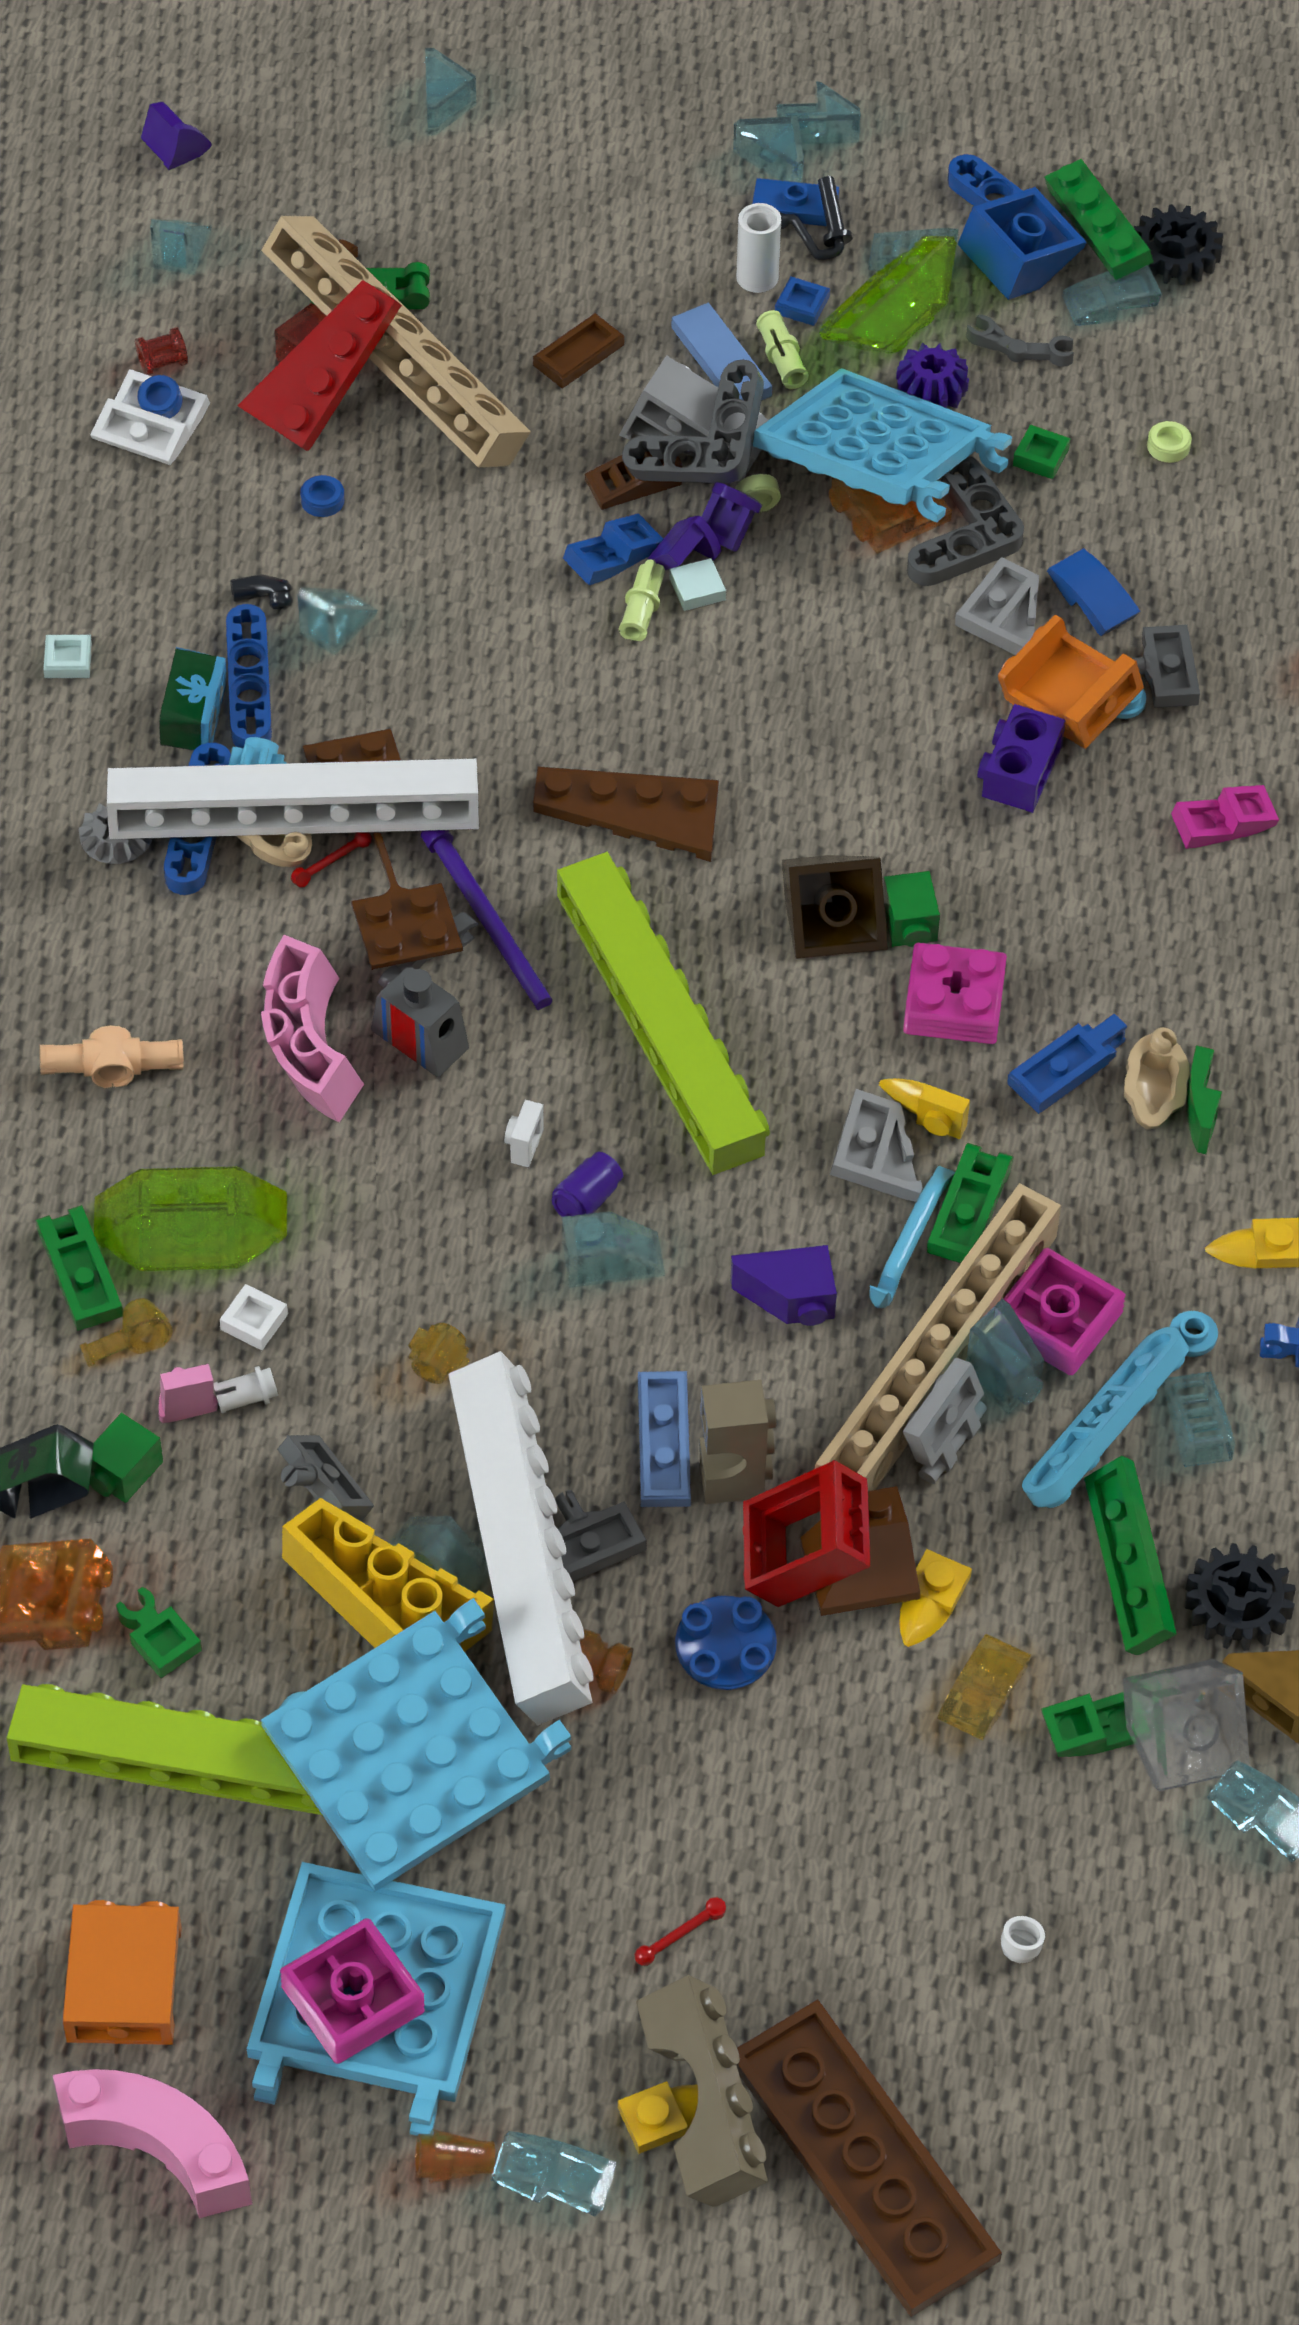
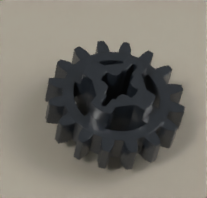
M1173 204L1168 206V212L1163 213L1158 208H1153L1151 218L1142 215L1139 226H1134V229L1151 251L1153 263L1145 266L1148 267L1147 276L1152 278L1157 274L1163 275L1164 284H1168L1171 278H1177L1180 285H1185L1187 277L1191 276L1194 280L1200 282L1202 281L1203 271L1213 274L1215 263H1220L1223 249V233L1217 232L1218 223L1216 221L1206 223L1207 213L1204 211L1195 216L1191 214V206H1186L1182 212L1176 211Z
M1231 1543L1228 1555H1223L1215 1547L1211 1549L1209 1562L1199 1558L1195 1563L1194 1574H1189L1185 1590L1188 1592L1186 1593L1184 1605L1185 1609L1193 1610L1191 1617L1192 1626L1205 1624L1204 1638L1210 1640L1218 1634L1223 1637L1222 1644L1223 1648L1226 1649L1230 1647L1233 1640H1240L1244 1651H1249L1251 1640L1255 1638L1263 1646L1269 1645L1272 1632L1282 1635L1285 1631L1287 1620H1291L1295 1603L1292 1601L1294 1600L1296 1587L1293 1584H1286L1289 1576L1288 1568L1275 1570L1273 1567L1276 1556L1271 1553L1262 1560L1257 1557V1546L1254 1545L1249 1548L1247 1554H1242L1237 1544Z

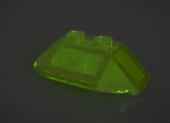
M923 236L914 243V247L911 250L898 255L877 271L823 321L819 331L822 340L864 351H878L887 354H893L904 349L908 345V340L918 330L931 324L935 318L934 316L948 302L957 247L954 236Z
M237 1166L138 1169L95 1196L94 1236L98 1245L103 1248L106 1247L117 1257L139 1271L238 1269L262 1254L275 1242L279 1243L287 1237V1192Z

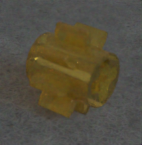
M436 1323L431 1325L428 1331L420 1327L417 1329L408 1344V1347L412 1350L408 1358L413 1360L411 1367L419 1377L430 1383L441 1384L444 1380H447L449 1373L468 1365L470 1360L466 1355L470 1349L465 1346L466 1338L458 1329L446 1323Z

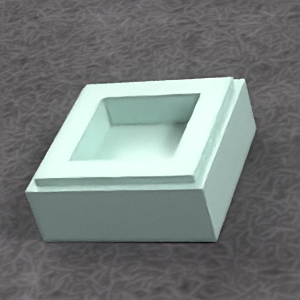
M712 558L670 569L669 579L684 611L726 600V589Z
M46 635L44 677L90 678L91 635Z

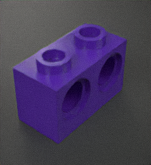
M1014 704L1008 719H1000L996 726L992 745H995L993 752H985L981 759L977 778L983 779L982 797L1033 813L1062 749L1065 719Z

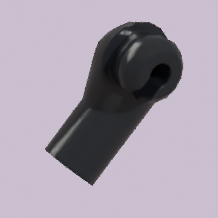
M264 574L230 580L234 602L269 596V603L273 609L287 608L293 604V597L290 592L293 590V587L288 580Z

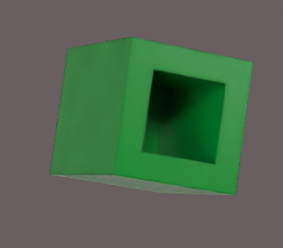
M930 871L884 876L885 918L892 947L903 945L914 947L915 943L927 944L928 942L938 941L940 912Z
M121 1412L93 1443L90 1486L102 1496L109 1497L112 1494L124 1503H127L163 1463L160 1437Z

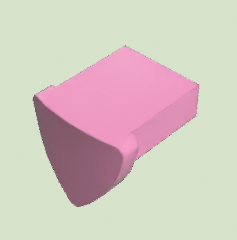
M209 1364L187 1369L176 1367L172 1372L160 1374L161 1393L158 1408L159 1420L162 1423L175 1422L217 1411L218 1401L213 1394V1377Z

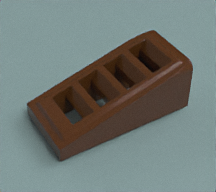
M648 451L645 452L643 458L636 460L639 464H643L644 459L652 457V455ZM622 455L585 473V481L601 510L682 485V482L636 479L626 467ZM677 456L675 466L682 468V462L679 456ZM659 459L664 466V459ZM624 474H628L631 479L627 483L622 476ZM611 479L616 488L610 491L605 480Z

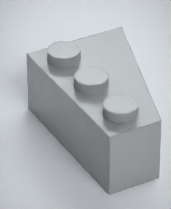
M666 355L642 391L619 436L629 440L634 434L638 436L709 437L718 387L692 372L686 365L678 363ZM760 412L756 429L768 421ZM731 414L725 420L724 428L732 430L740 427L744 423L745 414ZM725 442L729 448L728 456L725 461H719L721 467H725L728 460H735L730 451V443ZM752 446L748 469L741 479L737 481L745 478L762 449ZM690 450L684 451L683 453L693 456V463L696 453Z

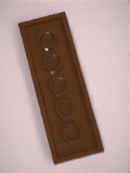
M818 1999L737 2047L740 2058L737 2068L740 2078L910 2317L1001 2261L1002 2252Z

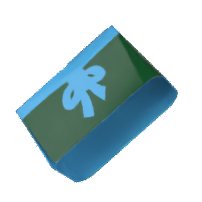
M176 647L160 713V745L195 750L202 744L213 743L226 688V658ZM221 686H223V693L220 702V688ZM215 708H216V709H217L216 724H215L214 735H213V738H212V737H211L212 722H213L214 711H215Z

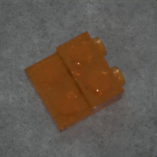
M832 477V486L829 489V498L832 506L838 513H845L852 522L857 538L861 542L867 541L876 554L951 521L952 510L942 498L937 499L932 496L933 501L937 505L946 508L945 516L938 522H934L922 516L914 501H910L906 505L889 503L880 495L864 489L851 488L844 481Z
M91 1538L3 1545L1 1547L0 1643L35 1640L43 1650L89 1647L92 1632L100 1631L103 1626V1610L99 1604L102 1588L110 1587L113 1581V1567L110 1560Z

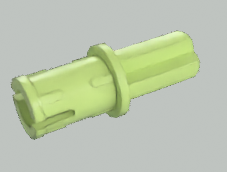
M646 560L645 564L639 566L633 588L629 589L625 595L627 607L619 626L620 635L625 639L643 641L647 636L652 613L657 611L660 606L658 593L665 569L663 565L656 564L655 560Z

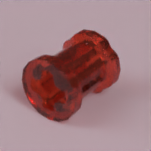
M178 327L171 328L169 334L145 340L143 337L135 339L138 360L146 375L153 374L154 369L178 363L180 366L188 364L186 346Z

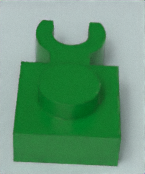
M141 1587L137 1590L138 1598L144 1607L139 1611H130L120 1601L116 1604L118 1619L122 1625L134 1630L130 1633L132 1646L156 1674L163 1678L201 1652V1640L171 1606L158 1614L153 1594L148 1589Z

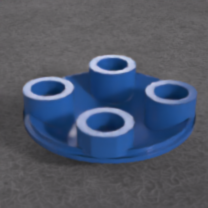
M716 1596L689 1605L682 1614V1619L675 1636L677 1657L684 1670L697 1682L720 1690L738 1689L757 1681L771 1666L777 1646L776 1633L771 1620L762 1610L761 1604L756 1599L748 1596L741 1598L735 1596Z

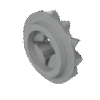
M101 803L98 804L95 812L85 813L83 824L79 827L80 843L84 851L93 859L103 863L121 864L132 861L141 856L152 842V838L109 839L107 807Z

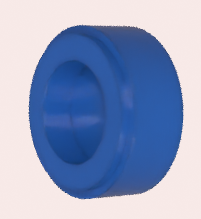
M156 375L146 379L139 387L137 393L141 409L169 419L179 412L183 403L182 393L175 380L165 375Z
M327 475L314 476L305 481L300 490L301 505L307 513L313 516H332L339 512L344 505L343 485L334 477Z

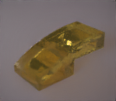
M985 1634L955 1681L939 1711L937 1719L980 1740H984L1002 1714L1007 1697L1025 1673L1031 1654Z

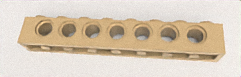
M281 216L261 251L326 316L362 280L402 305L369 356V359L478 468L510 465L531 431L314 216Z
M1020 1183L1017 1185L815 1464V1469L836 1460L867 1478L868 1491L877 1489L907 1447L908 1442L903 1430L906 1428L910 1416L915 1411H918L932 1391L937 1378L945 1373L955 1357L968 1362L992 1328L995 1308L1044 1248H1049L1056 1239L1061 1210L1060 1204Z

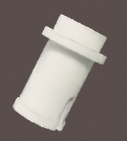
M256 1366L253 1373L213 1383L221 1414L263 1400L265 1405L270 1404L269 1398L278 1396L271 1369L260 1370V1367Z

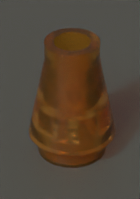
M431 2129L430 2134L417 2135L415 2146V2173L417 2178H428L429 2183L432 2184L478 2174H493L494 2141H481Z

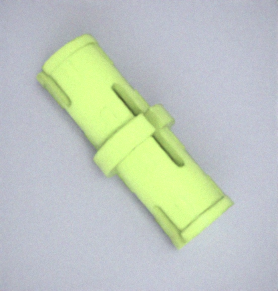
M771 310L764 312L757 319L756 325L766 343V356L769 362L776 365L781 381L786 388H799L807 382L809 374L799 356L800 347L798 341L793 335L789 334L779 311ZM780 344H781V346H782V348H783V350H784V352H785V356H784V354H783V352H782V349H781V347H780Z

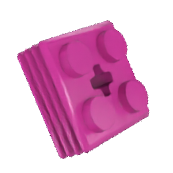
M915 943L905 1008L904 1033L995 1044L998 1034L1007 955L1003 952L985 949L978 950L940 944Z
M1044 1248L995 1308L992 1329L1064 1373L1074 1375L1123 1313V1303L1125 1302L1126 1294L1050 1248Z
M369 1918L361 1920L280 1969L282 1989L336 2064L342 2063L420 2016L425 2011L424 1993ZM350 1986L355 1992L361 1989L362 1992L354 1996L350 1994L345 1995L343 1989Z

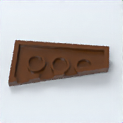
M538 766L533 812L585 827H590L593 824L613 830V835L628 839L631 836L656 842V847L675 851L678 848L696 853V858L711 862L719 780Z

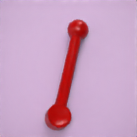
M357 832L352 841L306 869L303 867L296 868L291 874L292 883L298 887H305L309 884L311 876L358 847H368L372 841L371 834L369 832Z
M718 1897L710 1898L706 1902L704 1911L652 1945L639 1946L634 1953L636 1962L641 1966L650 1965L654 1961L656 1954L709 1919L718 1920L722 1918L726 1912L725 1902Z

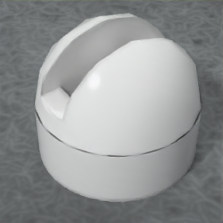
M1016 1916L1009 1919L1001 1935V1947L1004 1955L1013 1962H1031L1039 1955L1045 1940L1044 1929L1039 1922L1027 1916Z

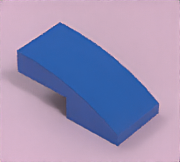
M638 513L605 522L601 536L568 544L563 559L588 585H592L609 579L649 557L663 538Z
M1084 548L1049 567L1047 570L1070 606L1078 603L1100 636L1133 619L1140 612L1137 605L1117 579L1099 560Z

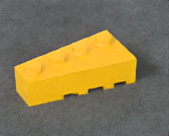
M319 1498L282 1526V1559L374 1648L433 1611L437 1612L443 1622L447 1621L460 1606L473 1598L485 1614V1618L482 1621L486 1629L462 1641L459 1645L465 1652L492 1631L494 1599L480 1590L476 1594L458 1584L456 1576L442 1568L438 1571L415 1559L413 1551L399 1543L393 1546L375 1535V1529L324 1499Z

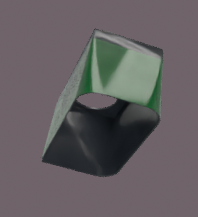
M57 1424L1 1447L0 1511L12 1518H16L22 1483L27 1481L30 1519L86 1497L89 1494L93 1442Z

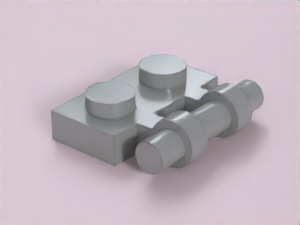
M955 1357L945 1373L937 1378L932 1391L918 1411H915L910 1416L906 1428L903 1430L916 1462L924 1464L918 1473L920 1478L931 1484H935L943 1471L948 1473L958 1460L957 1451L966 1438L970 1440L981 1427L979 1420L987 1410L986 1405L980 1401L984 1391L970 1362Z

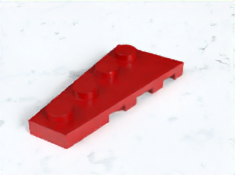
M362 280L237 406L308 452L402 305Z

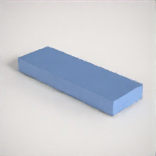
M709 302L672 317L671 328L715 386L719 387L721 374L724 368L731 362L744 359L755 364ZM755 364L764 380L762 400L772 396V385ZM743 376L742 382L734 383L739 394L743 382L750 381L748 376Z
M687 1371L638 1372L641 1507L691 1506Z

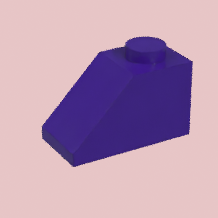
M828 1245L731 1256V1288L784 1323H801L806 1326H814L823 1323L825 1320L835 1319L837 1292Z

